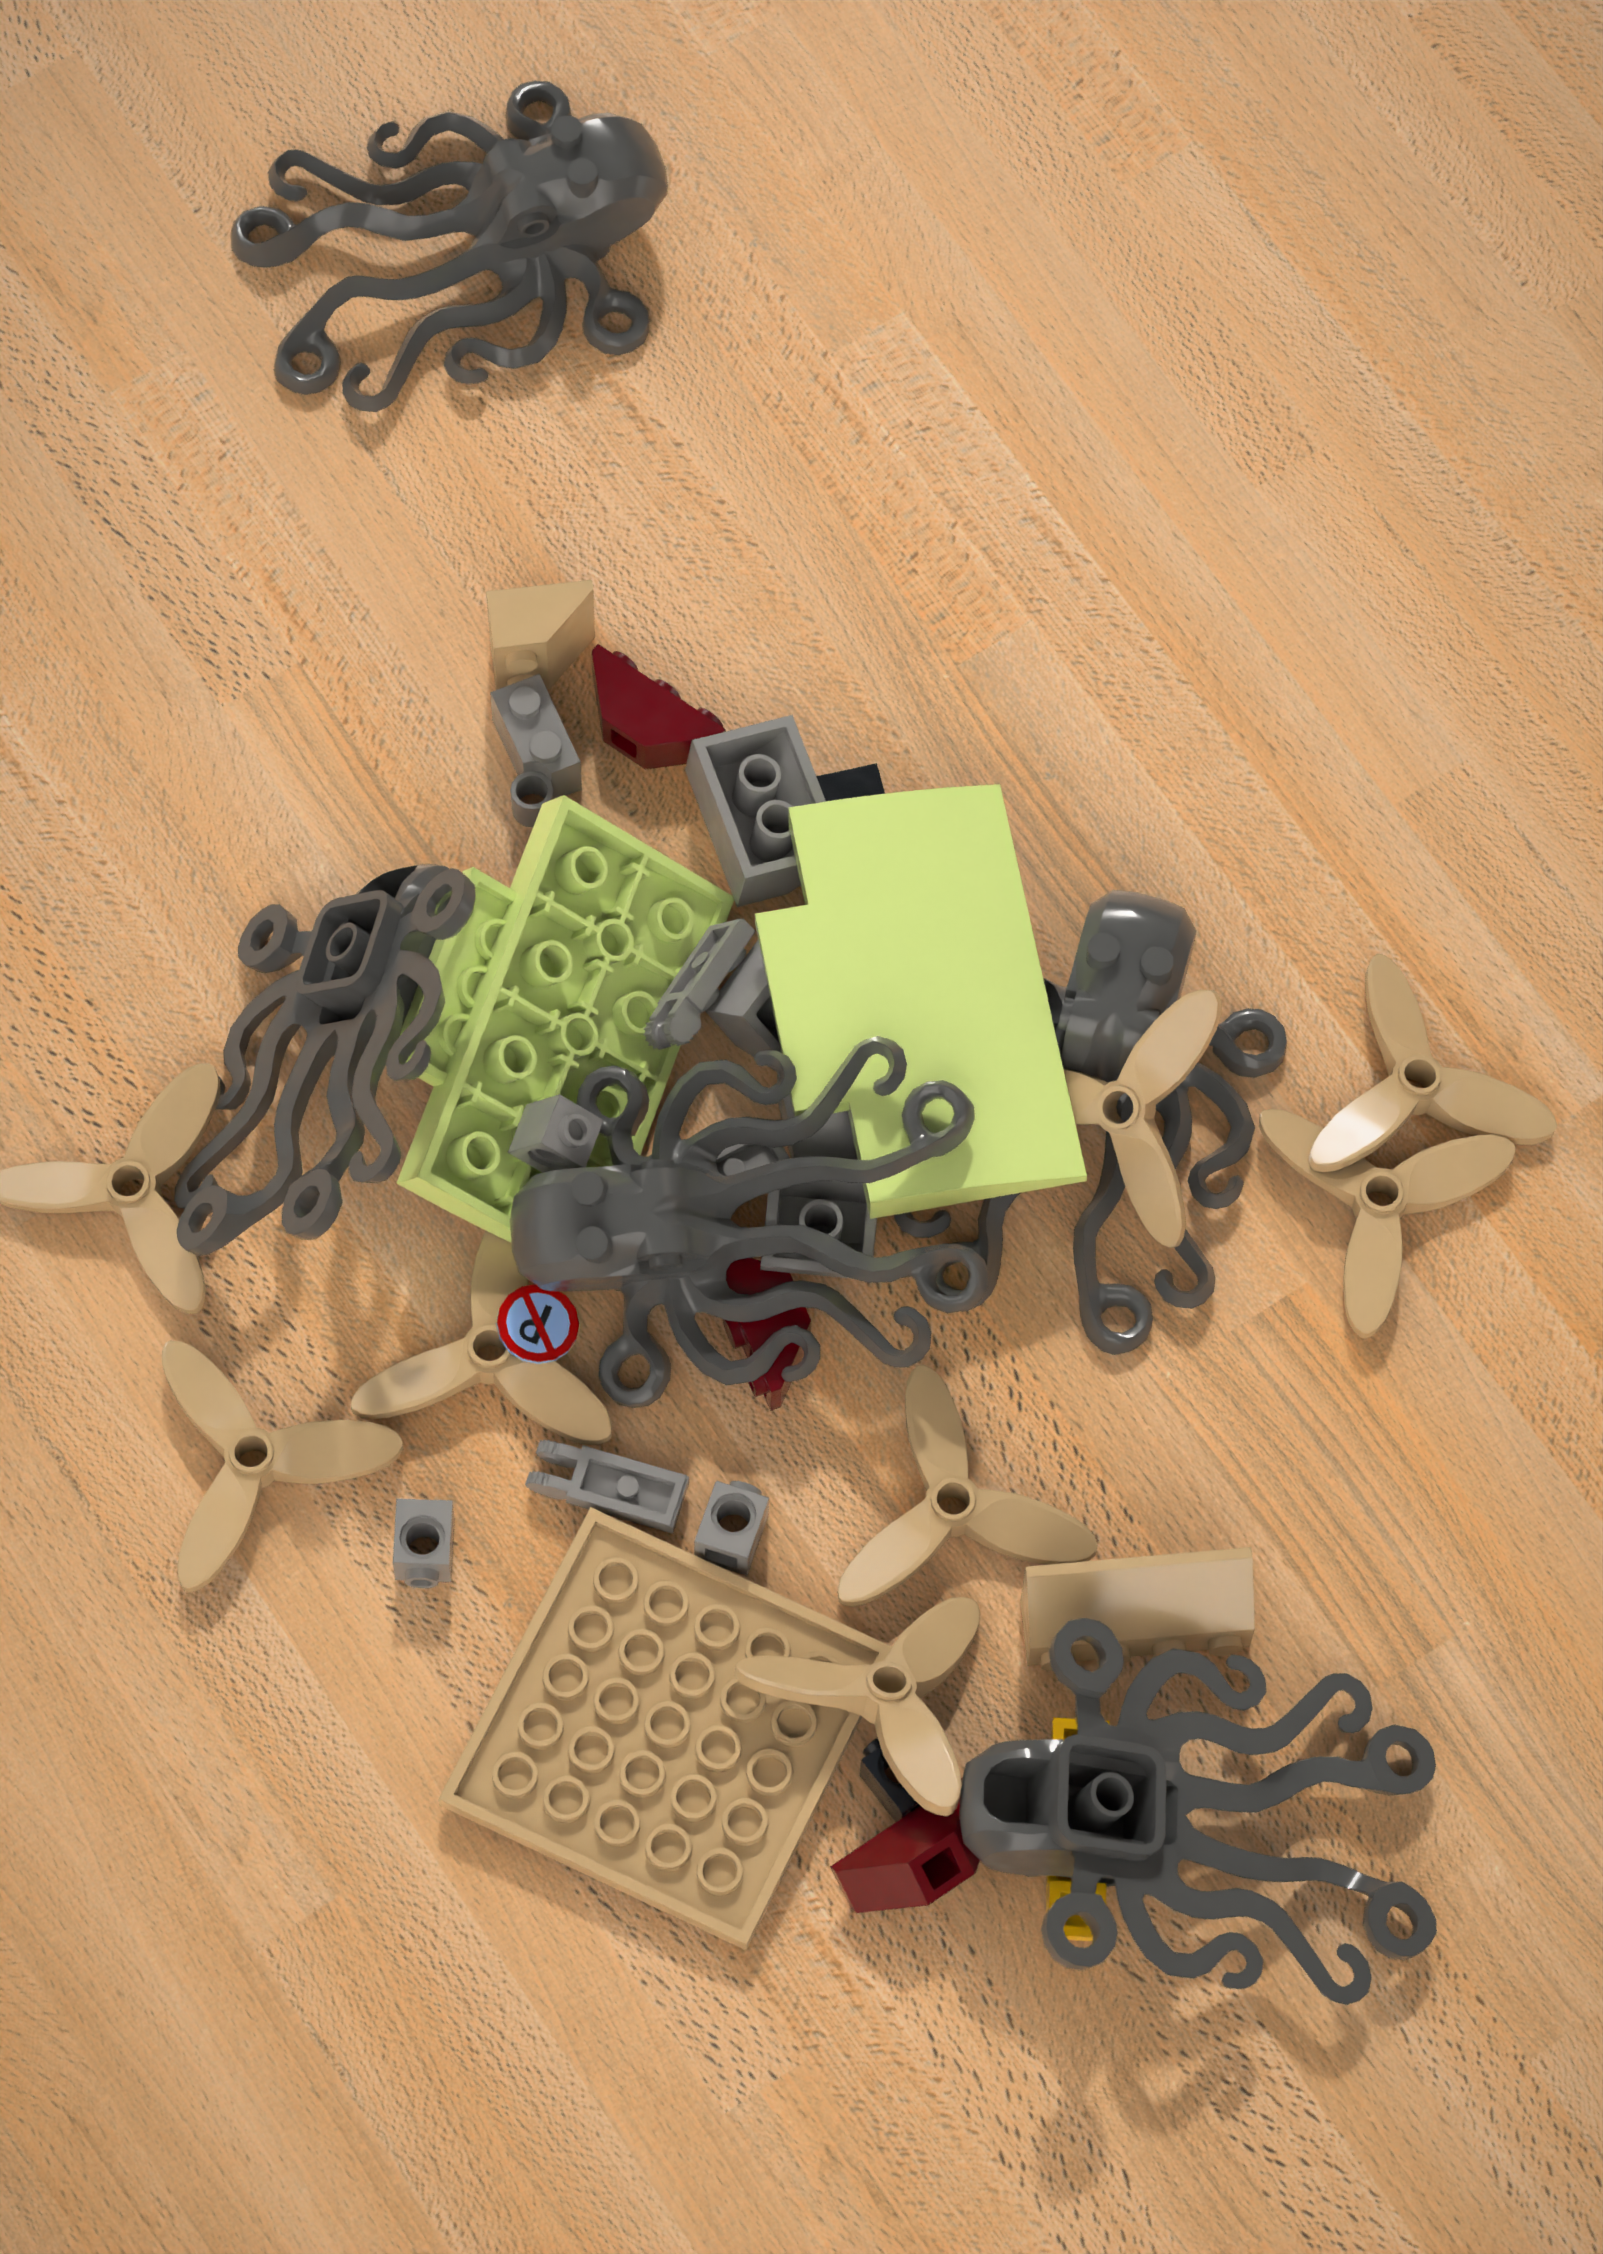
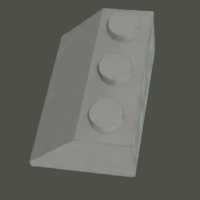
M793 715L692 740L685 772L736 906L740 907L783 896L801 886L789 830L788 808L826 802Z

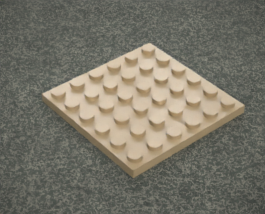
M590 1507L438 1799L439 1806L747 1950L862 1716L839 1708L790 1701L751 1689L735 1678L736 1663L750 1657L777 1656L797 1657L840 1665H872L876 1662L885 1661L892 1646Z

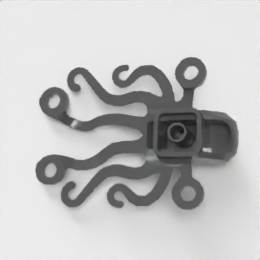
M531 81L515 88L506 106L505 117L507 127L518 139H504L488 125L472 116L446 111L423 118L412 128L404 147L398 153H389L383 150L384 141L399 133V126L391 121L382 124L369 137L367 144L369 158L380 166L396 169L404 167L415 160L433 135L449 130L463 135L485 151L487 154L483 164L462 161L440 163L427 167L400 182L377 185L352 176L305 151L287 150L272 163L268 171L269 185L277 195L289 201H299L307 196L305 187L291 185L285 180L287 170L291 166H299L341 191L366 203L347 202L327 207L309 216L297 225L293 223L286 213L277 208L259 206L243 211L233 222L230 236L231 246L237 258L251 266L268 268L292 262L324 234L345 227L362 228L402 241L432 238L454 232H466L474 235L475 238L471 247L465 252L424 273L402 279H383L359 275L349 276L329 288L278 345L274 364L276 380L285 388L304 395L320 393L334 383L339 375L341 361L335 344L328 337L324 329L326 322L334 311L349 299L354 297H371L385 300L415 299L437 293L485 270H491L499 276L502 282V290L499 295L485 303L450 305L439 308L419 319L408 331L381 392L375 396H365L360 392L359 384L369 376L370 368L361 362L355 364L348 370L342 382L343 395L349 406L366 412H377L388 407L396 400L426 343L434 335L452 328L485 326L500 322L516 314L530 301L538 297L543 300L540 322L535 335L527 346L508 349L481 339L465 338L457 341L446 352L443 365L448 375L455 381L465 384H476L486 381L488 372L483 368L475 370L462 368L460 361L466 353H475L497 366L512 369L539 363L554 348L563 328L567 312L565 280L567 278H575L581 281L589 293L582 324L583 334L589 344L601 352L610 355H622L633 352L644 344L648 335V311L642 301L630 292L611 288L597 261L609 253L611 245L619 242L646 224L666 197L668 190L666 167L657 144L641 123L612 113H595L577 119L571 116L569 99L560 88L546 81ZM539 101L550 105L553 108L552 117L542 124L526 117L523 114L524 109L528 105ZM457 184L465 187L469 192L467 197L454 208L429 215L407 216L390 209L375 206L400 205L411 202L443 185ZM262 225L275 229L279 234L258 244L248 240L249 233L255 227ZM616 312L625 314L632 320V323L627 331L613 333L602 327L600 321L607 313ZM303 352L314 353L322 362L320 369L313 374L307 375L294 370L292 361L297 354Z
M419 864L386 872L370 881L355 895L336 898L328 902L319 912L312 931L299 932L297 919L280 904H271L263 908L249 921L238 945V958L245 966L257 972L270 973L285 968L302 956L303 960L299 970L280 978L257 995L244 1008L230 1028L223 1055L224 1064L230 1072L233 1081L228 1091L224 1093L225 1084L219 1076L220 1095L215 1110L236 1109L244 1102L247 1095L248 1097L238 1114L185 1167L175 1186V1203L177 1207L185 1208L179 1219L177 1239L186 1251L197 1256L209 1255L226 1246L282 1204V1225L286 1232L303 1240L317 1239L337 1219L343 1203L339 1181L348 1166L349 1174L353 1181L361 1183H380L387 1180L394 1173L400 1163L401 1151L389 1125L376 1104L377 1086L385 1066L387 1075L394 1081H409L421 1076L430 1062L431 1048L424 1039L439 1022L446 1001L439 970L429 960V956L436 940L453 938L468 922L475 904V885L460 870L449 869L443 865ZM273 932L271 939L269 940L267 945H265V942L267 941L268 937ZM419 985L424 995L419 1014L400 1035L401 1028ZM283 1003L261 1042L256 1057L251 1086L250 1075L245 1062V1053L250 1037L261 1022ZM302 1025L307 1032L306 1041L285 1084L276 1110L274 1137L278 1160L277 1172L264 1189L250 1195L238 1196L220 1187L214 1176L209 1173L256 1128L266 1115L274 1100L284 1054L291 1039ZM414 1051V1053H413L412 1057L410 1058V1060H409L408 1062H406L407 1059H408V1057H409V1056L411 1055V1053ZM334 1056L326 1097L336 1130V1140L322 1160L314 1168L302 1175V1160L299 1146L300 1125L316 1083L328 1061ZM364 1125L380 1146V1155L368 1166L362 1152L358 1151L364 1141ZM213 1212L210 1222L201 1230L206 1218Z
M1112 890L1091 903L1068 985L1063 987L1043 978L1063 1069L1079 1071L1108 1083L1116 1081L1133 1047L1165 1010L1180 999L1197 933L1185 908L1165 899L1122 890ZM1247 1008L1233 1012L1224 1022L1218 1024L1209 1046H1213V1053L1232 1073L1241 1077L1256 1078L1274 1072L1283 1062L1287 1049V1039L1284 1026L1274 1015L1262 1009ZM1256 1029L1267 1037L1269 1046L1264 1053L1258 1055L1247 1054L1236 1046V1038L1244 1031ZM1197 1063L1186 1079L1156 1104V1111L1161 1114L1164 1120L1162 1140L1175 1169L1187 1151L1192 1135V1113L1187 1094L1188 1088L1196 1087L1225 1114L1231 1126L1226 1143L1198 1161L1190 1170L1188 1177L1192 1196L1203 1207L1219 1209L1228 1207L1238 1199L1244 1182L1239 1175L1229 1178L1225 1190L1220 1193H1212L1207 1189L1205 1180L1208 1175L1236 1164L1249 1151L1255 1125L1247 1103L1238 1092L1219 1074ZM1126 1093L1121 1095L1116 1106L1117 1114L1124 1122L1129 1120L1133 1113V1102ZM1106 1131L1104 1162L1099 1186L1091 1203L1083 1211L1074 1228L1073 1257L1079 1292V1311L1084 1331L1089 1340L1101 1351L1118 1355L1138 1348L1147 1340L1152 1328L1153 1316L1150 1302L1144 1294L1134 1287L1120 1283L1103 1284L1099 1283L1097 1278L1095 1259L1096 1236L1103 1223L1116 1207L1125 1188L1109 1132ZM1020 1193L984 1199L978 1216V1239L973 1242L950 1243L972 1248L985 1260L989 1271L988 1289L984 1297L973 1308L982 1305L992 1294L997 1284L1001 1266L1003 1247L1002 1226L1005 1213ZM946 1210L937 1211L927 1221L915 1219L911 1212L894 1215L896 1223L903 1232L919 1238H931L940 1234L951 1223L950 1214ZM1185 1229L1182 1242L1174 1248L1196 1274L1198 1285L1190 1291L1179 1290L1174 1285L1172 1273L1167 1269H1161L1155 1275L1154 1283L1164 1301L1175 1307L1193 1309L1205 1303L1212 1295L1216 1278L1213 1267ZM958 1261L947 1262L937 1273V1285L946 1295H958L963 1291L952 1288L945 1283L943 1278L945 1269L955 1263H960ZM1113 1306L1127 1307L1134 1314L1136 1323L1134 1327L1123 1333L1114 1332L1103 1324L1101 1314L1107 1308Z
M880 1036L865 1039L852 1049L820 1095L802 1114L786 1120L754 1117L728 1118L709 1125L688 1139L681 1140L679 1134L689 1107L706 1085L725 1083L753 1102L771 1105L777 1104L788 1096L797 1080L795 1066L790 1058L775 1050L758 1051L754 1056L758 1066L769 1065L779 1071L780 1077L778 1082L770 1088L763 1087L741 1065L731 1061L699 1062L677 1080L667 1096L658 1116L652 1155L648 1157L639 1155L635 1151L632 1136L636 1135L639 1126L648 1112L649 1097L646 1086L630 1070L615 1065L600 1067L586 1076L578 1091L577 1105L603 1119L598 1134L608 1138L613 1166L570 1168L543 1172L534 1175L513 1198L510 1216L512 1253L518 1272L539 1288L547 1291H598L612 1289L622 1291L624 1295L623 1335L607 1347L600 1360L598 1376L605 1392L617 1404L630 1408L649 1406L658 1400L670 1381L671 1363L669 1356L647 1331L648 1315L653 1307L660 1304L664 1305L676 1341L690 1361L704 1375L725 1385L754 1382L769 1371L781 1351L790 1343L801 1346L804 1356L798 1364L786 1366L782 1370L781 1376L786 1382L804 1379L818 1365L820 1360V1344L812 1332L796 1325L785 1326L774 1332L749 1358L730 1361L718 1353L708 1342L695 1320L696 1313L704 1312L727 1321L752 1322L765 1320L800 1307L817 1308L826 1312L841 1324L882 1363L892 1367L908 1368L922 1360L931 1345V1330L928 1321L916 1309L905 1306L900 1307L894 1313L895 1322L909 1327L913 1333L912 1344L905 1350H898L844 1296L825 1284L803 1280L790 1281L755 1294H738L730 1289L727 1284L726 1271L733 1261L778 1253H799L816 1260L840 1275L867 1283L893 1282L900 1278L912 1276L924 1301L931 1308L949 1314L971 1310L984 1297L988 1289L989 1271L985 1260L972 1248L959 1244L945 1243L910 1249L891 1256L872 1257L857 1252L841 1241L805 1225H771L749 1228L737 1225L730 1218L740 1205L775 1190L815 1181L872 1183L894 1176L929 1158L949 1153L966 1139L975 1120L974 1105L967 1095L954 1084L944 1080L925 1082L914 1088L907 1097L902 1111L903 1127L909 1138L910 1145L872 1160L807 1156L783 1159L737 1174L722 1176L717 1170L716 1162L719 1154L725 1148L736 1144L778 1148L791 1146L812 1137L828 1121L857 1078L864 1064L872 1055L879 1054L884 1056L889 1064L886 1075L875 1081L873 1085L874 1092L878 1095L886 1096L896 1091L906 1074L907 1062L903 1049L893 1040ZM607 1086H620L627 1093L628 1102L619 1117L609 1118L603 1115L596 1106L597 1097ZM934 1099H944L953 1107L954 1116L951 1124L946 1129L933 1133L925 1126L922 1112L926 1104ZM950 1261H958L968 1269L969 1278L966 1288L958 1295H946L939 1289L936 1282L937 1273L944 1264ZM640 1354L648 1361L650 1374L645 1383L640 1387H626L618 1376L622 1363L631 1356Z
M1087 1618L1071 1620L1052 1639L1049 1657L1051 1668L1059 1682L1075 1694V1721L1078 1735H1072L1065 1740L1038 1739L1000 1742L990 1746L966 1763L961 1780L959 1818L963 1843L986 1867L995 1871L1025 1875L1027 1877L1062 1876L1072 1878L1070 1894L1058 1899L1044 1915L1041 1927L1043 1942L1053 1960L1068 1969L1083 1971L1104 1962L1115 1948L1118 1934L1116 1921L1102 1896L1095 1894L1097 1883H1107V1887H1116L1122 1917L1139 1949L1149 1961L1166 1975L1195 1979L1209 1973L1229 1951L1237 1950L1244 1956L1247 1962L1246 1967L1239 1973H1225L1221 1982L1225 1988L1245 1989L1255 1984L1261 1976L1263 1958L1256 1944L1243 1934L1235 1932L1218 1935L1192 1954L1173 1952L1154 1928L1143 1902L1145 1894L1153 1896L1171 1909L1193 1918L1213 1920L1231 1917H1250L1265 1923L1287 1946L1319 1992L1331 2001L1348 2005L1360 2001L1369 1992L1372 1977L1369 1963L1355 1946L1344 1943L1338 1946L1337 1949L1338 1957L1349 1964L1354 1975L1353 1981L1343 1987L1334 1982L1304 1935L1287 1912L1276 1902L1251 1890L1233 1888L1217 1891H1199L1188 1887L1178 1874V1863L1183 1859L1247 1879L1270 1882L1324 1881L1368 1896V1901L1364 1910L1363 1926L1368 1940L1376 1951L1390 1959L1408 1960L1417 1956L1431 1944L1437 1934L1436 1918L1430 1905L1422 1895L1404 1882H1385L1323 1858H1282L1246 1851L1201 1833L1193 1827L1186 1816L1198 1808L1257 1813L1278 1805L1303 1789L1321 1782L1340 1783L1388 1796L1410 1794L1422 1790L1434 1777L1436 1769L1434 1750L1429 1741L1416 1729L1399 1725H1391L1378 1730L1368 1741L1361 1761H1351L1341 1757H1311L1291 1763L1273 1772L1263 1780L1249 1785L1194 1776L1186 1773L1181 1766L1180 1750L1182 1745L1189 1740L1195 1739L1214 1742L1241 1754L1259 1755L1274 1753L1286 1747L1302 1732L1335 1693L1341 1690L1351 1696L1355 1702V1708L1351 1714L1343 1715L1339 1718L1338 1728L1341 1732L1346 1733L1360 1731L1370 1721L1373 1709L1371 1695L1361 1681L1349 1674L1334 1673L1325 1676L1286 1715L1275 1724L1266 1728L1251 1729L1219 1716L1198 1711L1178 1712L1156 1720L1148 1719L1147 1711L1159 1689L1167 1680L1179 1672L1197 1676L1220 1701L1233 1709L1247 1710L1261 1702L1266 1694V1679L1260 1667L1244 1656L1232 1654L1226 1661L1228 1669L1241 1671L1250 1684L1248 1690L1238 1693L1231 1688L1216 1665L1202 1654L1173 1648L1150 1659L1138 1673L1126 1693L1118 1725L1112 1726L1101 1715L1100 1698L1122 1671L1124 1663L1122 1647L1112 1630L1100 1621ZM1083 1640L1092 1645L1099 1657V1667L1096 1671L1085 1670L1075 1662L1071 1653V1647L1074 1642ZM1391 1745H1400L1409 1752L1413 1765L1412 1773L1409 1776H1398L1387 1764L1386 1753ZM1392 1906L1402 1910L1411 1921L1413 1926L1412 1936L1408 1939L1400 1940L1391 1934L1386 1925L1387 1915ZM1079 1915L1090 1928L1093 1939L1089 1947H1075L1068 1941L1063 1926L1069 1917Z

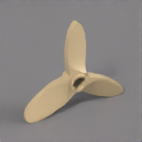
M1376 954L1371 959L1365 973V994L1371 1025L1389 1077L1357 1097L1326 1125L1311 1148L1309 1156L1310 1168L1317 1172H1330L1350 1166L1386 1143L1412 1115L1425 1113L1460 1132L1474 1136L1494 1134L1505 1137L1516 1145H1535L1551 1138L1556 1130L1557 1122L1549 1108L1541 1101L1511 1084L1480 1072L1442 1067L1432 1057L1423 1017L1407 979L1390 958L1383 954ZM1407 1080H1415L1421 1083L1424 1088H1417Z
M1197 990L1188 993L1165 1010L1135 1044L1116 1081L1108 1083L1079 1071L1064 1069L1076 1125L1100 1124L1104 1130L1109 1132L1120 1172L1135 1210L1151 1236L1163 1246L1170 1248L1177 1247L1182 1242L1186 1228V1218L1180 1183L1169 1152L1154 1121L1156 1104L1186 1079L1211 1042L1217 1030L1222 1010L1220 996L1215 990ZM1124 1093L1133 1102V1113L1126 1122L1120 1119L1116 1108L1117 1101Z
M199 1063L185 1069L175 1077L156 1097L138 1122L124 1158L118 1159L112 1164L55 1161L18 1165L1 1170L0 1204L14 1209L38 1213L117 1212L123 1216L133 1249L148 1277L159 1292L174 1308L186 1314H197L205 1303L206 1286L198 1256L186 1251L178 1242L177 1227L179 1218L161 1197V1186L187 1161L209 1125L220 1095V1079L215 1067L210 1063ZM134 1179L144 1180L143 1187L138 1193L132 1196L120 1195L121 1188L128 1181Z
M1263 1110L1259 1117L1261 1133L1277 1154L1304 1177L1352 1208L1357 1220L1346 1252L1343 1293L1348 1323L1354 1333L1361 1338H1369L1376 1334L1384 1325L1390 1313L1401 1272L1403 1246L1400 1220L1403 1215L1440 1209L1481 1191L1505 1174L1513 1161L1516 1149L1514 1143L1505 1137L1494 1134L1476 1135L1451 1140L1422 1150L1392 1170L1377 1168L1362 1158L1350 1166L1337 1171L1317 1172L1310 1168L1309 1156L1315 1140L1324 1128L1285 1110ZM1373 1192H1382L1388 1195L1393 1203L1387 1206H1378L1372 1203L1367 1195Z
M485 1231L474 1262L470 1289L473 1328L467 1332L465 1338L394 1364L360 1386L351 1401L353 1414L361 1418L381 1419L423 1409L479 1383L495 1384L520 1412L559 1436L583 1445H601L608 1442L612 1437V1423L607 1409L580 1379L555 1361L542 1364L522 1361L509 1353L499 1339L496 1322L500 1306L510 1293L521 1286H527L529 1280L518 1272L512 1253V1243L488 1231ZM488 1345L497 1346L504 1351L500 1358L493 1361H485L476 1354L481 1348Z
M181 1341L165 1343L162 1350V1365L166 1379L178 1404L197 1430L215 1447L225 1460V1464L202 1498L189 1523L179 1553L178 1577L180 1585L186 1592L190 1593L202 1589L211 1583L225 1567L240 1545L252 1521L263 1488L269 1486L274 1481L321 1484L365 1476L388 1467L399 1458L403 1451L402 1439L394 1430L385 1425L354 1420L314 1421L290 1426L271 1433L257 1428L243 1399L224 1373L203 1353ZM253 1450L260 1451L267 1456L264 1462L255 1467H246L238 1462L242 1455Z
M925 1365L915 1367L911 1371L906 1385V1427L912 1454L927 1491L926 1499L890 1523L856 1555L841 1576L838 1586L839 1603L844 1606L853 1607L865 1605L879 1599L917 1573L951 1537H960L962 1535L968 1536L995 1552L1031 1563L1050 1565L1085 1562L1095 1557L1098 1546L1094 1535L1086 1525L1073 1516L1049 1504L1018 1493L978 1489L968 1479L967 1446L960 1416L951 1394L942 1378L932 1368ZM953 1497L964 1502L967 1508L960 1514L952 1515L941 1510L938 1504L945 1498Z
M966 1597L950 1598L934 1606L917 1618L900 1634L885 1661L876 1662L872 1665H840L811 1659L777 1656L750 1657L736 1663L735 1678L751 1689L790 1701L843 1709L862 1716L868 1722L875 1724L883 1756L898 1781L911 1797L925 1810L936 1815L948 1816L956 1809L962 1787L957 1760L939 1721L920 1698L941 1685L961 1663L971 1647L978 1631L980 1618L978 1604L973 1599Z

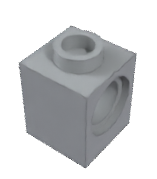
M560 1094L526 1104L508 1153L542 1173L586 1167L603 1119Z
M716 1481L694 1541V1555L721 1568L747 1576L769 1516V1497L761 1495L762 1492L757 1487L746 1482L731 1481L728 1485ZM739 1515L748 1522V1525L741 1531L729 1532L724 1530L719 1525V1522L725 1516Z
M396 1499L393 1549L395 1580H404L406 1585L414 1588H433L438 1585V1582H451L455 1524L452 1500ZM420 1537H429L438 1543L437 1548L433 1552L425 1555L412 1552L409 1546Z

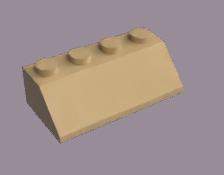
M1251 1547L1025 1567L1020 1606L1027 1666L1041 1665L1043 1670L1053 1671L1049 1657L1052 1639L1068 1621L1080 1618L1098 1620L1112 1630L1122 1647L1124 1663L1129 1662L1132 1656L1153 1655L1154 1658L1173 1648L1186 1651L1209 1650V1654L1213 1656H1228L1241 1652L1243 1647L1251 1645L1255 1630L1253 1557ZM1083 1640L1072 1644L1071 1653L1075 1661L1097 1660L1099 1664V1657L1091 1644Z

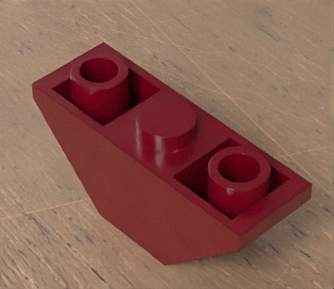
M599 644L591 651L592 676L603 742L643 769L684 765L687 763L692 740L726 732L722 722L716 715L705 708L695 709L683 701L679 693L670 684L660 679L653 681L638 671L636 664L625 654L619 651L611 653Z
M754 1258L733 1261L726 1271V1281L729 1288L738 1294L751 1295L785 1282L794 1281L790 1273L761 1270V1261ZM806 1307L791 1309L759 1321L736 1322L723 1319V1325L734 1349L743 1347L747 1358L758 1350L774 1332L785 1326L796 1325L811 1332V1318ZM794 1343L784 1347L768 1372L754 1382H748L755 1397L764 1395L770 1411L782 1406L792 1383L783 1380L781 1376L782 1370L786 1366L798 1364L803 1358V1349Z
M960 1797L956 1809L948 1816L936 1815L919 1806L830 1866L851 1909L855 1913L927 1906L976 1873L980 1860L963 1843L959 1818Z

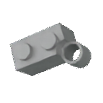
M540 674L490 692L492 721L518 775L512 782L510 790L512 813L518 823L532 828L542 803L582 790L581 762ZM530 794L540 795L544 798L543 801L533 805L520 801L521 798Z

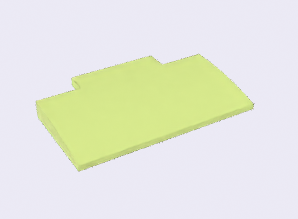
M1000 784L893 792L789 807V830L805 905L756 913L755 925L781 1053L790 1058L796 1070L797 1080L790 1093L794 1117L802 1114L811 1106L857 1044L865 1039L877 1036L893 1040L903 1049L907 1068L905 1078L896 1091L886 1096L878 1095L874 1092L873 1085L877 1079L886 1075L889 1064L884 1056L879 1054L872 1055L868 1058L848 1092L833 1112L848 1111L858 1160H872L910 1145L909 1138L903 1127L902 1111L905 1101L912 1090L925 1082L944 1080L952 1083L963 1091L974 1105L975 1120L966 1139L955 1149L943 1156L929 1158L894 1176L872 1183H863L870 1219L1087 1181L1086 1168ZM934 1099L926 1104L922 1116L928 1130L936 1133L946 1129L951 1124L954 1116L953 1107L944 1099Z
M565 795L542 803L510 888L474 867L462 871L475 885L474 909L468 922L456 936L435 941L429 956V960L439 970L446 1002L439 1022L424 1039L431 1048V1058L428 1067L418 1078L432 1085L433 1089L396 1183L442 1209L511 1242L510 1216L513 1198L534 1175L542 1173L508 1153L526 1104L559 1094L577 1104L579 1088L590 1073L600 1067L614 1065L630 1070L646 1086L649 1097V1107L645 1119L639 1126L636 1135L632 1136L633 1147L641 1155L681 1046L671 1044V1047L665 1049H653V1046H648L649 1043L645 1041L646 1037L643 1035L645 1034L644 1028L647 1026L646 1023L650 1022L649 1018L658 1006L657 1003L709 926L726 922L734 902L733 896ZM419 985L401 1028L400 1035L419 1014L424 999ZM413 1051V1052L411 1053V1055L408 1057V1059H407L406 1062H408V1061L410 1060V1058L412 1057L414 1051ZM607 1086L597 1097L596 1106L603 1115L609 1118L619 1117L628 1102L627 1093L620 1086ZM598 1134L586 1167L613 1166L608 1138Z

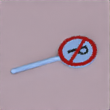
M533 1284L521 1286L506 1297L499 1308L496 1325L499 1339L509 1353L522 1361L542 1364L556 1361L568 1353L577 1339L579 1319L576 1308L567 1295L560 1291L543 1290Z

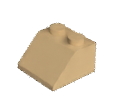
M592 580L486 591L489 638L496 690L540 674L546 689L549 690L595 638Z

